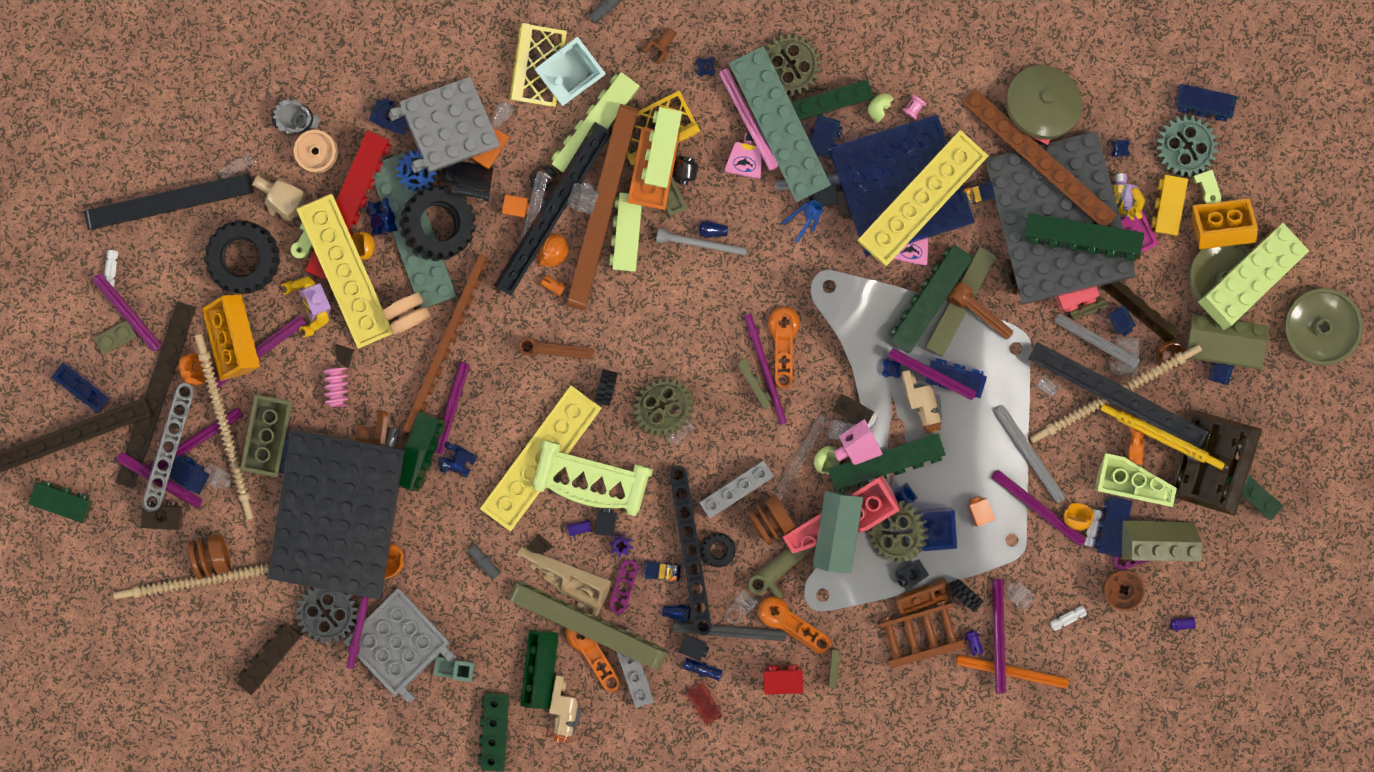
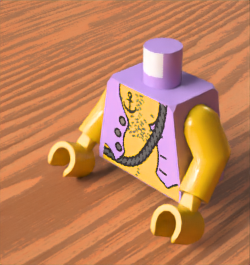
M1116 174L1115 185H1112L1120 217H1130L1132 221L1134 217L1141 219L1145 198L1136 185L1127 184V174Z
M304 277L281 284V287L285 286L287 289L283 293L285 295L295 291V289L297 290L310 319V325L299 328V331L305 330L303 338L314 335V331L328 323L331 307L320 283L314 282L310 277Z

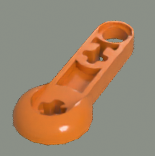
M783 306L772 311L768 319V326L775 340V382L778 387L785 389L792 384L793 340L800 327V318L795 310ZM782 317H786V320L789 319L790 324L786 325V328H782V325L779 326L778 322L782 320ZM782 355H786V359H789V363H786V369L790 368V373L785 371L778 373V368L782 369V363L778 362ZM783 374L789 377V383L785 386L780 385L778 382L779 376Z
M770 596L760 602L758 615L765 625L782 629L816 653H825L830 648V639L793 614L783 599ZM772 609L776 610L774 616L771 614ZM804 630L808 631L806 637L803 636ZM815 635L816 638L811 642L810 640ZM817 640H823L826 647L824 649L819 648Z
M566 628L565 637L567 643L585 656L607 691H616L620 686L619 677L602 652L598 642L587 637L584 639L580 637L578 639L576 637L577 632ZM598 662L606 663V672L608 673L611 670L612 674L602 679L601 676L604 673L602 670L596 669ZM610 677L615 678L617 681V685L614 688H609L606 685V680Z

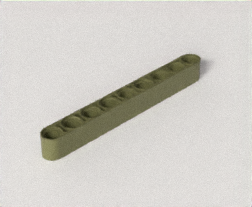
M516 581L509 597L511 602L653 669H661L668 652L665 648L527 583Z

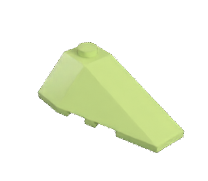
M1105 453L1098 471L1094 490L1173 507L1177 488L1125 457Z

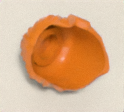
M549 234L537 253V260L540 266L555 267L562 264L569 252L565 238L559 234Z
M189 353L179 359L178 371L180 376L184 379V382L195 386L207 383L205 382L207 378L204 377L205 372L202 371L204 369L201 366L202 361H199L198 358L199 354Z
M394 543L390 544L385 579L397 575L404 565V554L399 546Z

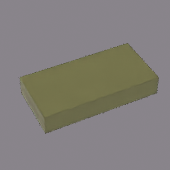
M832 648L828 688H837L839 649Z

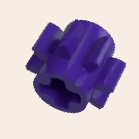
M625 534L622 535V538H618L615 535L616 542H610V545L614 546L611 553L618 552L619 558L621 553H625L628 556L627 550L633 549V546H629V542L632 539H624ZM621 540L627 545V548H623L622 551L616 546V543H620Z

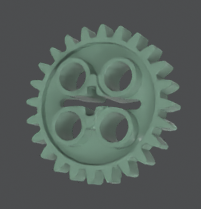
M1183 115L1182 121L1177 116L1175 117L1176 123L1169 120L1170 127L1164 125L1163 129L1165 132L1158 133L1162 139L1156 140L1157 143L1161 144L1155 148V150H1161V153L1157 155V157H1163L1160 164L1167 163L1166 170L1173 168L1172 174L1174 175L1179 171L1180 177H1183L1185 172L1187 177H1191L1192 172L1198 175V169L1205 172L1204 166H1212L1209 160H1216L1212 153H1218V150L1213 149L1214 146L1219 144L1218 142H1213L1217 135L1210 134L1214 128L1207 129L1208 122L1202 125V118L1195 121L1194 115L1190 117V120H1188L1187 115ZM1186 128L1193 129L1194 136L1192 138H1188L1185 135ZM1177 132H1180V134H1181L1183 140L1185 141V143H1189V142L1191 143V146L1189 147V149H1186V150L1183 149V146H1185V143H1184V142L1182 141V139L1177 135ZM1174 138L1178 141L1176 149L1170 147V139ZM1197 144H1202L1205 147L1203 154H1199L1196 151ZM1191 152L1197 157V161L1193 159ZM1182 154L1187 155L1189 158L1187 165L1180 162Z

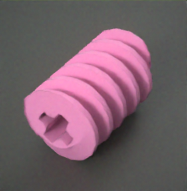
M329 368L323 371L324 374L329 375V377L324 378V381L329 383L324 386V389L329 390L324 396L330 398L324 404L330 407L349 406L343 403V401L349 399V397L343 395L348 392V389L343 388L344 385L348 384L347 381L343 380L348 374L342 372L348 368Z

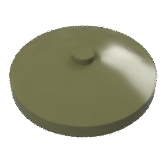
M1032 66L1018 73L1012 80L1006 93V109L1015 126L1025 134L1038 139H1055L1067 134L1076 125L1082 112V96L1073 79L1063 71L1051 66Z
M1241 244L1201 249L1194 256L1189 267L1188 282L1191 293L1197 303L1250 252L1248 248Z
M1315 289L1301 295L1291 305L1285 319V335L1289 346L1298 357L1315 365L1326 366L1345 360L1356 350L1363 334V320L1357 305L1347 295L1333 289Z

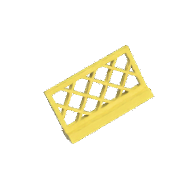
M526 23L520 24L509 100L556 107L557 99L554 95L552 102L544 101L540 96L542 92L549 89L548 87H545L538 93L532 85L540 76H537L530 82L526 76V70L530 67L535 69L537 62L541 59L547 60L545 56L552 51L556 53L558 51L556 48L559 46L560 49L565 46L567 31ZM532 30L540 31L545 38L535 43L531 37ZM554 33L562 34L561 43L557 46H554L548 38ZM546 39L553 49L543 54L537 45ZM536 48L542 57L533 63L529 58V51ZM530 85L536 95L530 99L522 98L523 90Z

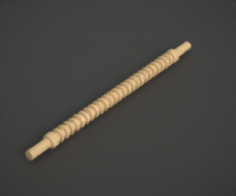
M202 334L195 335L200 353L198 358L199 361H202L201 366L204 367L202 371L205 372L204 377L207 378L205 382H208L207 387L210 388L208 392L211 393L210 398L213 399L211 403H214L213 409H216L214 413L217 414L216 419L219 420L217 424H220L219 430H222L220 435H223L221 439L225 441L223 445H226L224 450L228 452L226 453V456H229L227 460L231 462L229 466H232L230 471L234 473L232 474V477H235L233 481L236 482L235 487H238L236 491L239 493L238 499L242 502L246 520L254 518L249 502L250 494L246 491L248 490L245 487L246 482H243L245 477H242L243 472L240 471L241 466L239 467V464L241 462L237 460L239 456H236L237 451L234 450L236 446H233L235 441L231 439L233 435H230L232 431L228 428L230 427L227 424L229 420L225 418L227 414H224L226 409L222 407L224 406L221 403L223 399L220 398L221 393H218L220 388H217L218 382H215L217 378L214 377L215 372H212L214 367H211L212 361H209L211 356L206 350Z
M1198 344L1183 353L1179 352L1175 354L1174 358L1171 357V360L1166 359L1165 363L1161 362V365H1156V368L1151 367V371L1146 370L1147 373H1141L1140 377L1137 375L1136 379L1132 378L1131 382L1127 381V384L1122 383V386L1134 391L1135 387L1138 389V386H1143L1144 382L1148 383V380L1153 381V377L1158 378V375H1163L1164 371L1167 373L1168 369L1173 370V366L1178 367L1177 364L1182 365L1186 363V359L1203 350ZM1098 397V400L1093 399V403L1088 402L1087 406L1079 407L1078 411L1074 410V413H1069V416L1064 415L1063 419L1059 418L1058 422L1055 420L1054 424L1050 423L1046 425L1045 429L1030 436L1032 443L1034 444L1048 435L1053 436L1057 433V430L1061 431L1062 427L1066 428V425L1071 426V422L1076 423L1075 420L1078 419L1080 421L1081 417L1085 418L1086 414L1094 413L1095 409L1100 410V406H1103V404L1107 403L1109 405V401Z
M266 563V566L261 564L260 567L255 565L254 568L250 566L249 569L244 567L243 570L239 568L238 571L233 569L232 572L219 575L212 573L211 577L204 576V579L200 580L197 577L193 578L191 576L190 579L185 577V580L180 578L179 581L174 579V582L171 580L168 583L164 581L163 584L158 582V585H155V583L152 586L147 584V587L144 585L141 588L134 586L129 590L113 592L115 600L127 597L139 598L141 595L145 597L146 594L150 596L151 593L156 595L157 592L162 594V591L167 593L170 590L172 592L173 589L178 591V588L183 590L184 587L189 589V586L194 588L195 585L200 587V584L205 586L206 583L211 585V582L213 584H216L217 581L221 583L222 580L227 582V580H238V578L243 579V577L248 578L249 576L253 578L254 575L258 577L259 574L264 576L265 573L269 574L270 565Z

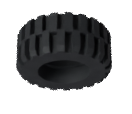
M438 185L420 190L407 201L400 215L402 216V219L399 221V227H402L400 233L402 238L405 237L406 246H410L415 255L420 254L422 255L421 258L425 260L439 261L443 259L444 261L457 255L471 242L472 234L476 229V225H474L476 217L471 212L473 210L472 205L467 204V198L464 195H450L451 190L448 186L438 187ZM440 206L451 214L454 220V232L448 239L436 241L425 234L421 226V216L427 208Z
M242 220L226 223L225 226L219 227L214 235L210 236L209 244L205 247L206 256H204V262L207 265V273L211 275L213 282L228 292L251 294L260 291L273 281L272 278L278 272L280 251L276 245L277 242L267 229L256 223ZM241 239L253 242L260 252L258 267L251 274L244 276L232 273L225 263L226 249L231 243Z

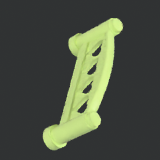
M542 440V452L533 481L534 490L544 492L546 488H549L553 492L580 504L599 508H625L626 514L637 516L648 478L652 476V468L639 464L634 465L633 471L559 452L561 444ZM564 467L569 477V483L566 485L562 484L561 481L557 483L553 480V477ZM584 471L588 487L586 489L573 487L572 481ZM600 477H603L606 487L604 494L590 490V487ZM621 481L625 493L624 498L618 499L617 496H609V491Z

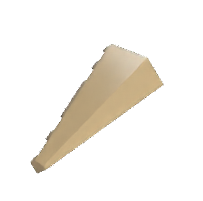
M520 548L517 553L519 558L521 556L531 562L530 567L533 570L538 568L545 574L543 578L565 597L570 596L578 602L576 605L578 608L584 607L591 614L598 615L609 594L611 581L544 555L532 553L526 548Z

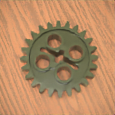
M788 33L787 39H784L782 34L780 35V41L773 38L774 45L768 43L769 51L766 50L771 62L775 57L782 59L783 64L780 67L774 66L786 93L790 91L791 95L794 96L795 90L802 94L801 88L808 91V84L815 85L812 79H819L815 72H821L822 69L818 68L817 65L822 64V61L816 60L820 53L814 54L817 47H810L811 40L805 43V36L799 40L798 34L791 38L790 33ZM795 46L798 48L799 53L796 56H791L788 53V49ZM781 50L785 52L790 62L795 61L794 68L801 76V79L797 78L791 67H786L788 63L781 54ZM800 63H807L809 70L801 72L799 70ZM785 73L792 74L793 81L786 83L783 80V75Z
M669 377L666 378L665 382L659 378L658 384L652 381L651 387L645 385L647 390H640L642 397H636L639 403L633 405L637 409L633 413L636 416L635 421L640 423L638 426L644 429L646 434L650 433L653 438L657 435L660 439H662L664 434L667 438H670V433L677 436L676 430L678 429L683 432L682 426H689L687 419H693L690 413L695 412V409L691 407L695 405V402L692 400L694 396L692 393H689V388L685 387L683 382L678 384L676 379L671 382ZM673 393L672 397L666 399L669 394ZM656 401L652 407H649L652 402ZM680 409L677 414L673 415L675 410ZM662 417V420L656 423V420Z
M905 500L898 503L900 511L888 517L890 526L886 524L885 519L873 526L872 531L868 532L869 535H873V538L869 541L876 543L873 549H880L878 555L885 553V560L891 556V562L897 559L899 563L903 562L904 559L907 562L911 560V557H917V553L923 551L921 547L926 546L923 540L929 537L924 534L929 528L923 527L927 520L921 521L920 519L923 513H916L918 507L911 509L912 503H908L905 506ZM904 517L907 518V520H908V525H906V524L904 523V521H903V518H904ZM894 529H896L897 531L906 530V529H913V532H911V531H905V532H903V533H900V532L883 533V531H892V530H894ZM906 536L909 537L910 544L906 542ZM888 537L892 539V545L889 544Z

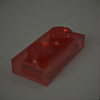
M704 683L687 692L706 726L723 716Z

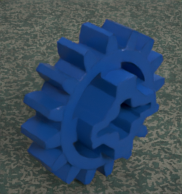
M411 150L410 156L404 153V159L398 160L401 166L396 167L397 170H400L396 177L402 178L399 183H406L405 189L412 187L413 192L417 188L419 190L424 189V185L430 188L429 182L436 181L433 175H437L438 172H431L427 176V168L418 171V174L411 175L414 173L411 167L413 165L412 162L416 161L413 158L422 159L419 150H417L416 154L414 150ZM405 166L408 167L406 174H405ZM417 179L420 183H414L410 180Z

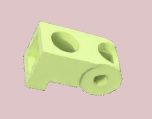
M1213 170L1192 176L1194 184L1200 183L1204 204L1221 202V194Z
M302 223L300 229L304 231L298 242L294 243L291 247V253L296 258H305L313 247Z

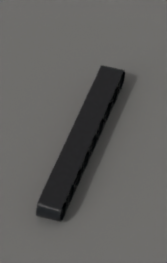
M243 174L85 210L84 216L87 229L93 230L254 193L250 174Z
M675 466L670 471V481L694 629L699 635H707L711 631L712 625L688 477L683 467ZM677 469L682 470L684 473V477L681 480L673 478V472ZM680 488L685 489L687 492V496L684 499L676 497V491ZM683 507L690 510V515L687 518H682L679 515V510ZM689 526L693 529L691 537H685L682 534L684 527ZM692 545L696 548L694 556H688L685 553L687 546ZM696 564L699 567L697 575H691L688 572L690 565ZM699 583L702 586L700 594H694L691 591L693 584ZM702 602L705 604V611L703 613L695 611L694 606L696 603ZM705 621L708 623L709 627L706 632L698 630L697 625L699 622Z

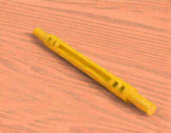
M1103 404L1101 411L1117 418L1118 422L1202 463L1206 462L1223 470L1225 463L1210 456L1208 452L1124 411L1120 412Z

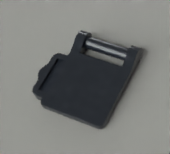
M461 161L443 169L444 180L452 183L450 195L456 196V194L476 197L489 202L493 167H490L488 170L479 164Z

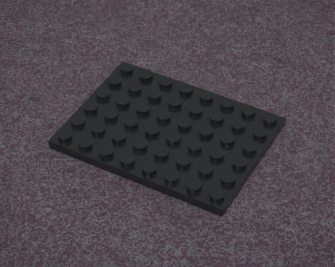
M292 428L290 430L268 579L381 600L406 449Z

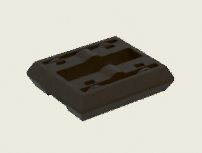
M1196 410L1192 423L1209 431L1200 449L1224 462L1225 465L1223 470L1181 453L1172 486L1177 488L1175 498L1235 516L1262 429ZM1237 452H1238V455H1239V459H1238V460L1235 459ZM1229 477H1232V481L1227 483Z

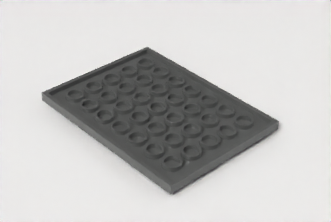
M1095 131L1051 142L1048 145H1040L1117 214V217L1108 227L1123 229L1098 132ZM1016 151L986 158L985 163L1022 305L1136 277L1132 261H1127L1124 257L1109 258L1102 253L1091 255L1084 250L1069 251L1066 247L1061 246L1059 248H1051L1043 243H1039V245L1028 243L1025 240V231L1029 213L1098 224Z

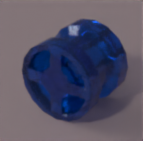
M1111 141V146L1113 147L1111 157L1130 156V151L1128 150L1130 141Z

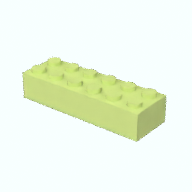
M1282 223L1255 246L1198 303L1225 330L1248 311L1309 250Z

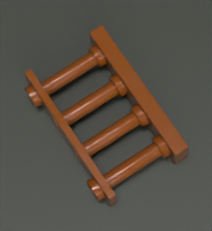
M947 600L937 602L935 607L893 619L892 616L881 618L878 627H885L893 654L891 655L892 659L888 660L891 669L965 648L963 640H958V637H955L947 609L953 607L952 602L948 603ZM937 611L941 612L948 637L947 643L941 645L936 640L929 616L930 613ZM922 616L930 643L928 645L929 648L924 650L918 647L911 619ZM902 621L904 622L911 647L910 654L906 655L900 653L892 624Z

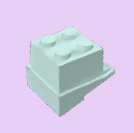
M578 37L573 38L534 69L562 106L606 74Z

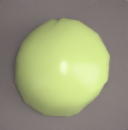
M881 93L876 95L869 103L868 113L876 123H879L885 115L883 108L888 109L891 106L890 102L894 100L890 94Z
M826 446L817 452L814 459V466L817 471L829 475L828 469L840 464L841 461H838L834 453L837 450L836 448Z

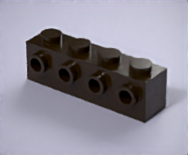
M290 623L285 624V626L281 624L274 632L276 634L273 640L268 639L262 646L264 651L260 655L256 654L251 659L250 663L252 665L249 669L246 670L244 668L237 676L239 678L237 684L250 695L256 692L302 637L303 634Z

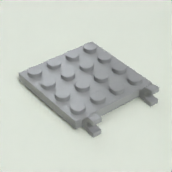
M471 77L403 100L399 103L400 107L390 109L391 113L388 114L391 121L405 117L422 156V159L412 162L413 165L411 167L414 173L425 168L431 173L500 147V143Z
M397 588L364 621L359 642L360 651L357 657L395 697L401 694L407 702L411 703L416 697L406 687L440 654L449 662H453L457 658L447 648L451 642L400 588ZM354 632L344 641L348 647L352 643Z

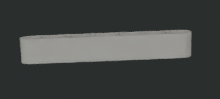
M188 383L180 384L172 398L142 499V507L148 512L157 510L163 499L194 394L193 387ZM180 388H186L189 391L188 397L180 395ZM174 407H182L183 415H176L174 413ZM169 425H176L178 432L176 434L170 433L168 430ZM166 442L170 443L173 447L172 452L164 451L163 444ZM159 461L166 462L167 469L165 471L159 470L157 466ZM154 479L161 481V489H155L152 486ZM148 498L156 500L154 508H150L147 505L146 501Z

